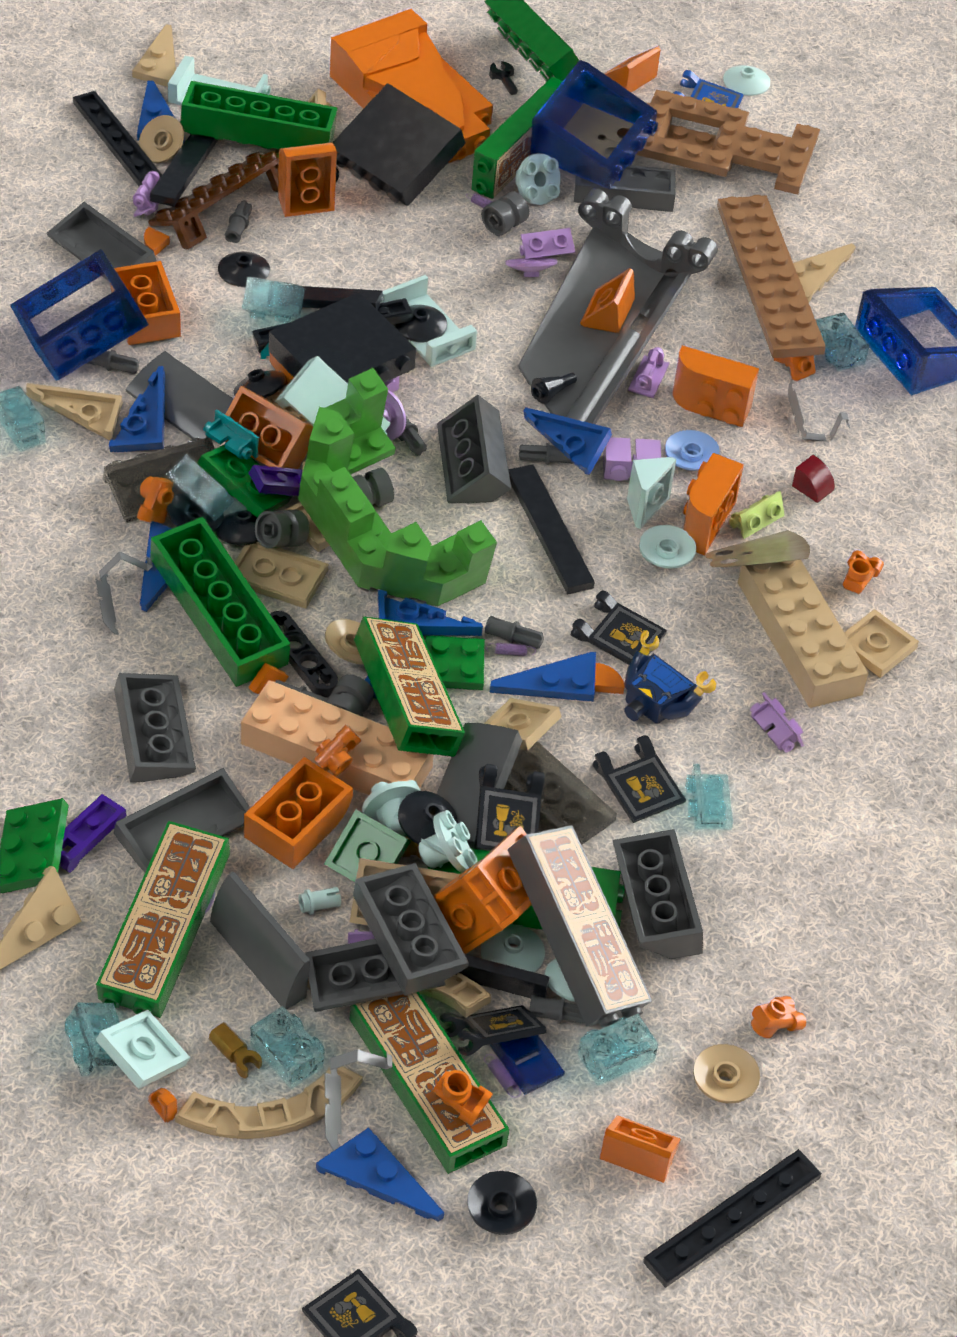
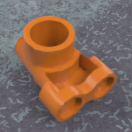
M151 476L142 482L140 495L145 500L143 505H140L137 514L138 519L145 522L165 523L168 514L167 506L174 498V492L172 491L173 482L171 480Z
M853 551L847 562L849 568L843 581V587L860 594L870 580L880 574L884 566L883 561L877 557L869 558L862 551Z
M345 725L336 733V737L332 741L326 739L317 747L316 752L318 755L314 760L324 770H330L334 776H338L353 761L348 752L353 750L362 740L353 730Z
M790 996L775 997L770 1003L756 1006L752 1012L754 1018L751 1020V1026L758 1035L764 1038H772L778 1029L787 1028L788 1031L802 1030L806 1026L805 1015L795 1010L794 1001Z
M461 1070L445 1071L432 1091L441 1098L444 1104L451 1106L460 1113L458 1118L470 1126L474 1124L493 1095L492 1092L481 1085L478 1088L471 1085L469 1076Z

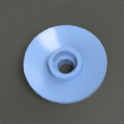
M696 430L676 432L668 438L665 445L666 456L675 458L677 467L690 471H699L702 462H708L712 453L720 455L717 442L708 434Z

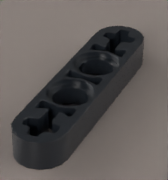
M283 611L271 612L270 615L277 625H284V635L289 642L297 641L301 644L299 648H290L289 663L312 693L328 698L338 683L336 673L288 613ZM309 660L317 665L313 668H306L301 663ZM319 674H320V679H321L324 683L319 684V676H318Z

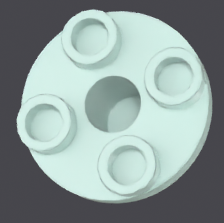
M532 154L523 160L516 171L515 182L519 193L528 203L543 205L559 196L560 171L558 161L545 154Z
M414 780L398 781L389 784L387 782H379L371 788V794L363 804L362 813L398 834L406 836L398 821V809L407 795L421 790Z
M448 810L436 814L433 819L436 834L426 839L421 838L419 843L420 856L429 868H441L443 864L450 861L459 872L463 873L478 862L474 852L467 843V840L470 839L469 831L463 822L457 824Z

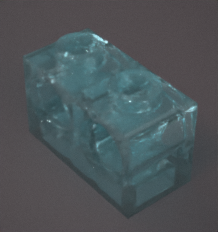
M844 312L816 319L826 346V360L832 363L837 371L865 364L870 345Z
M20 385L0 392V424L18 450L22 452L46 443L44 419Z
M185 455L166 474L180 491L214 521L235 501L223 486L188 455Z
M283 1006L250 1027V1044L290 1089H293L323 1069L325 1050L318 1038L311 1037L304 1030L301 1020L295 1014L291 1015ZM297 1056H302V1057H305V1058H303V1059H297V1058H295V1057H297Z
M639 1014L629 1018H619L620 1020L600 1030L593 1029L581 1037L578 1056L597 1086L655 1061L658 1043Z

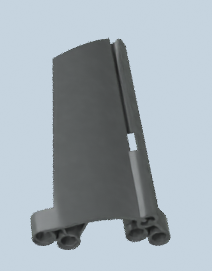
M592 189L588 192L578 207V213L592 229L518 365L530 387L534 378L561 377L572 372L576 375V383L564 387L544 404L551 414L592 424L597 423L691 274L702 272L710 265L718 252L717 244L712 239L702 237L697 242H694L688 232L678 230L673 233L662 252L628 233L629 214L632 210V204L626 197L618 195L610 201L606 193L600 189ZM631 268L634 271L635 300L620 332L614 333L583 327L580 322L596 289ZM641 313L649 320L639 334L631 327Z

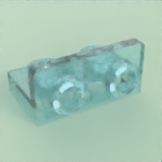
M693 764L691 775H686L685 787L686 793H691L692 799L688 801V816L694 817L695 829L732 830L733 818L728 775L701 774L700 764Z
M78 1002L71 1014L66 1018L65 1033L69 1036L73 1049V1058L78 1065L81 1076H89L95 1066H118L96 1041L101 1031L120 1023L114 1003Z

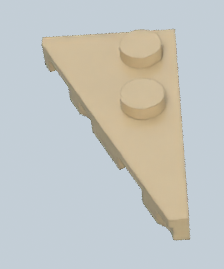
M166 24L132 70L133 78L154 81L155 84L168 87V82L176 71L172 25Z
M853 243L793 263L808 302L811 301L816 291H820L824 283L828 282L838 272L841 264L850 259L851 254L854 253L856 248Z
M31 383L26 385V396L108 440L113 438L123 404L122 395Z
M49 866L42 873L44 876L35 890L29 892L24 900L23 907L15 913L2 932L4 936L0 940V970L82 922L54 866Z

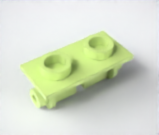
M781 491L770 496L765 495L761 500L752 504L750 508L733 513L729 519L730 526L741 529L742 538L745 539L785 516Z

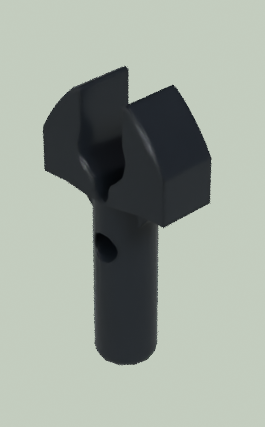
M501 61L502 70H500L492 63L489 71L490 78L492 80H501L510 95L517 94L518 89L510 76H514V67L507 62Z

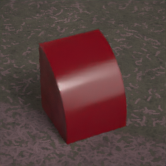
M811 455L796 467L792 487L818 503L834 491L835 484L826 464L815 455Z

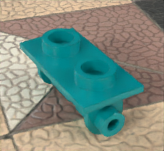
M216 409L215 421L212 423L209 421L203 427L205 435L220 445L229 440L225 443V448L240 459H248L250 456L257 458L259 437Z

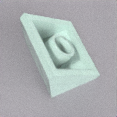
M664 457L633 460L627 500L635 527L641 529L670 498L676 465L675 458Z

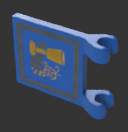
M685 70L682 74V77L689 80L682 79L680 85L686 88H694L690 96L694 99L738 108L744 97L742 93L700 79L690 70ZM679 91L673 92V94H677V95H682V96H684V95H683L681 92H679Z

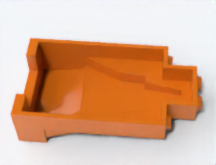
M412 9L331 37L330 77L363 109L388 83L461 128L466 144L448 163L458 159L461 160L473 154L490 136L488 125L492 124L493 104L440 56L427 34L428 23Z

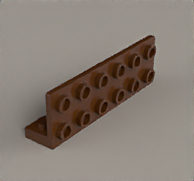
M270 151L265 154H260L259 152L249 154L245 157L246 161L243 163L231 165L228 167L227 173L212 177L209 184L194 188L192 194L188 197H181L174 207L163 208L157 211L155 217L148 221L149 225L173 226L182 248L190 249L208 238L198 216L200 212L266 172L272 190L278 192L279 153L276 154L275 151Z

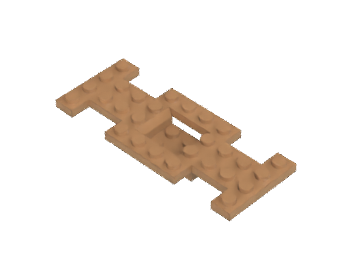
M587 73L592 82L583 90L588 91L617 109L641 129L642 136L636 144H632L631 154L723 177L727 176L733 163L778 174L774 189L799 194L819 138L820 129L809 125L796 124L791 138L779 133L746 127L750 112L719 105L715 102H706L690 96L677 95L669 91L657 89L651 103L618 96L614 93H606L610 78L599 74ZM672 117L716 127L719 130L717 135H712L707 132L687 129L683 126L671 125ZM621 128L617 131V135L629 138L633 134L628 128Z

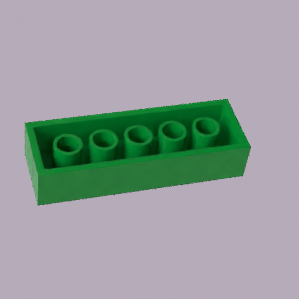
M524 0L484 1L489 8L486 13L494 23L498 24L497 30L500 35L508 40L514 50L518 49V52L525 61L529 60L532 68L539 72L546 82L551 77H555L573 85L572 97L592 82L573 49Z
M191 81L182 102L180 123L183 126L184 132L191 135L199 134L214 137L216 140L226 139L236 141L239 144H253L265 149H281L331 143L335 133L338 107Z
M204 517L151 537V561L236 687L252 681L264 663L277 669L288 665L290 642Z

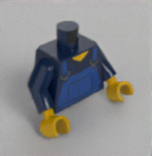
M646 630L640 636L642 648L640 651L636 650L627 668L624 687L627 690L625 700L628 705L624 708V712L632 721H637L644 715L655 724L665 719L685 718L703 699V693H711L716 689V682L714 679H711L707 685H703V682L709 676L706 671H703L696 676L695 684L654 653L649 656V651L658 648L659 638L656 636L653 643L646 644L645 640L649 636V631Z

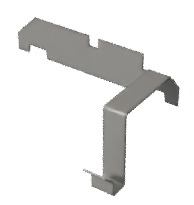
M791 379L788 388V398L793 415L795 414L794 420L798 433L801 432L802 439L826 441L825 434L807 433V430H804V419L795 389L793 391L792 388L793 380ZM839 413L830 432L831 441L842 419L846 420V424L850 428L847 413Z
M118 552L99 571L101 581L96 579L98 596L103 599H99L102 619L114 634L119 635L118 630L115 628L116 617L110 584L107 583L106 578L108 577V571L120 560L149 571L153 565L147 555V563L125 553Z
M357 1049L339 1056L333 1055L330 1058L331 1074L324 1073L325 1098L329 1099V1104L325 1103V1138L333 1151L340 1147L338 1145V1134H341V1076L337 1074V1068L359 1061L382 1069L392 1068V1055L386 1053L387 1058Z

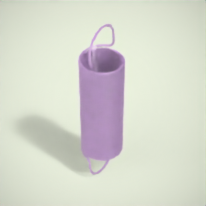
M477 193L472 194L471 202L482 208L492 203V201Z
M495 644V654L527 655L526 645Z
M496 1057V1059L489 1062L488 1068L505 1091L508 1093L507 1089L510 1086L515 1090L517 1084L500 1060Z

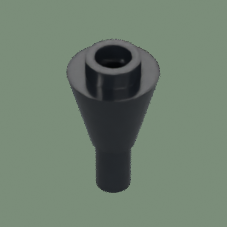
M572 372L561 377L534 378L531 384V394L538 402L545 404L564 387L576 383L577 377Z

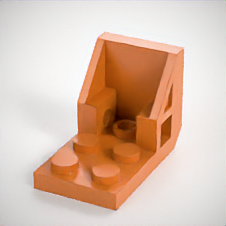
M521 826L512 831L483 859L469 867L433 895L464 954H467L505 929L531 905L507 850L523 836L527 835Z

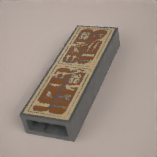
M573 826L523 836L507 850L586 1027L600 1023L603 1028L616 1023L621 1017L628 1021L643 1014L641 1008L652 1002V999Z

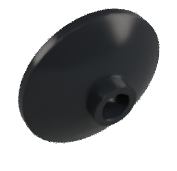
M240 251L228 254L222 258L218 264V273L225 282L231 285L251 287L267 279L270 273V266L262 256L253 252Z
M411 305L410 308L413 312L414 320L394 325L407 340L428 342L445 333L447 320L444 314L434 307Z
M253 370L248 374V377L236 385L234 396L240 386H243L267 398L284 387L286 376L283 372L276 370Z
M184 492L177 494L167 507L168 516L177 527L204 517L212 531L215 532L220 528L224 520V513L220 505L212 498L200 493Z
M247 510L227 514L224 516L220 528L216 530V535L222 541L233 545L258 543L255 535L257 517Z
M416 791L407 795L398 809V821L401 829L409 839L418 845L421 842V838L426 839L436 834L433 823L436 814L448 810L458 824L457 815L450 803L440 795L430 791Z
M493 1171L482 1175L473 1183L468 1193L467 1206L470 1216L479 1227L493 1234L509 1235L523 1230L531 1223L537 1209V1197L530 1183L520 1175L509 1171ZM497 1205H504L508 1210L500 1211L495 1207Z

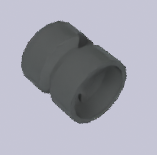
M510 191L498 200L485 206L481 217L487 230L496 236H501L510 231L512 227L526 221L530 211L523 196L518 192Z
M377 468L368 471L364 477L362 475L353 476V479L372 506L374 503L379 507L393 502L394 488L385 469Z
M297 509L263 512L258 516L255 524L256 538L267 549L301 546L308 539L310 532L307 516Z
M347 674L338 681L326 703L363 717V713L374 699V691L370 684L361 677Z

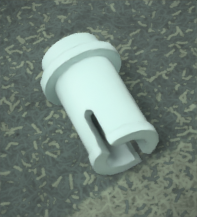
M338 887L313 892L309 889L304 890V893L299 894L298 897L301 912H308L309 915H313L316 910L340 907L341 895H336V893H339Z

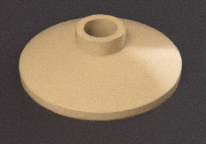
M158 116L147 123L142 130L139 146L153 163L166 162L178 153L183 144V126L172 116Z
M338 619L331 622L325 631V640L329 648L337 656L348 662L363 664L354 642L360 622L350 619Z
M717 1044L706 1048L698 1055L693 1068V1076L696 1085L707 1097L717 1102L731 1104L742 1102L755 1093L760 1081V1070L755 1059L744 1049L730 1044ZM720 1077H728L730 1081H724Z

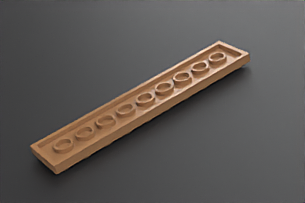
M767 195L731 196L718 199L717 207L772 358L824 355L825 343Z

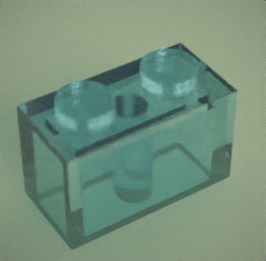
M247 277L242 309L249 312L252 318L265 320L266 316L275 317V321L289 323L291 319L296 320L301 316L305 289L298 284Z

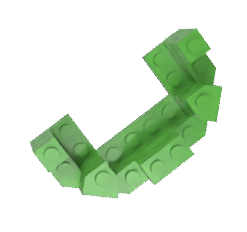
M374 368L348 380L345 399L325 408L319 406L309 439L307 459L301 476L298 500L358 587L368 590L372 587L387 591V595L403 599L405 597L410 599L411 597L426 601L427 605L438 607L486 583L497 541L482 520L434 545L431 544L417 522L393 533L387 528L351 476L355 472L394 455L396 447L381 427L388 388Z

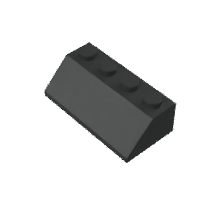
M476 395L437 423L448 503L493 502L511 490L500 412L481 396Z
M675 829L614 839L613 846L639 947L669 959L703 954V929Z

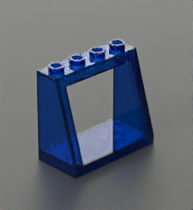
M580 60L532 119L530 155H548L558 161V168L610 189L615 181L621 179L624 169L627 166H631L636 153L644 149L649 136H654L658 128V122H656L657 110L591 64ZM583 103L634 124L608 158H605L563 129Z
M102 249L10 304L31 345L56 381L149 325ZM106 275L115 289L114 292L44 335L39 336L31 321L32 318L100 276Z
M936 287L881 288L863 291L854 331L911 396L957 381V346L924 348L899 320L930 310L957 340V310Z

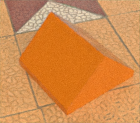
M659 46L635 55L601 76L610 78L609 86L627 96L657 77L661 50Z
M631 268L596 289L580 322L583 327L614 333L620 332L635 300L634 271Z
M617 1115L606 1128L600 1159L664 1183L681 1139Z

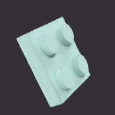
M149 1010L101 1031L96 1039L99 1045L138 1089L186 1066L190 1059V1056Z

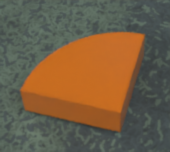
M148 227L144 233V244L154 251L156 256L170 244V236Z
M264 663L248 688L254 693L260 694L269 680L285 682L289 676L285 672Z
M596 663L595 692L624 694V681L620 674L610 666Z
M159 1088L149 1095V1103L164 1122L168 1123L175 1118L177 1114V1099L171 1092L165 1088Z

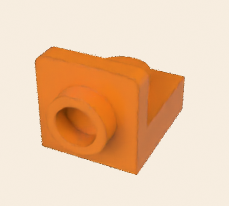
M814 355L774 358V361L790 367L791 377L794 381H799L816 372Z

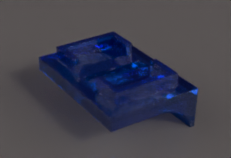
M539 1035L490 1044L524 1095L565 1074V1071ZM535 1052H538V1053H539L538 1055H536V1056H534V1057H532V1058H530V1059H528V1060H526V1061H524V1062H522V1063H520V1064H518V1065L515 1064V1062H517V1061H519V1060H521V1059H523V1058H525V1057H527V1056H529V1055H531V1054H533V1053H535Z

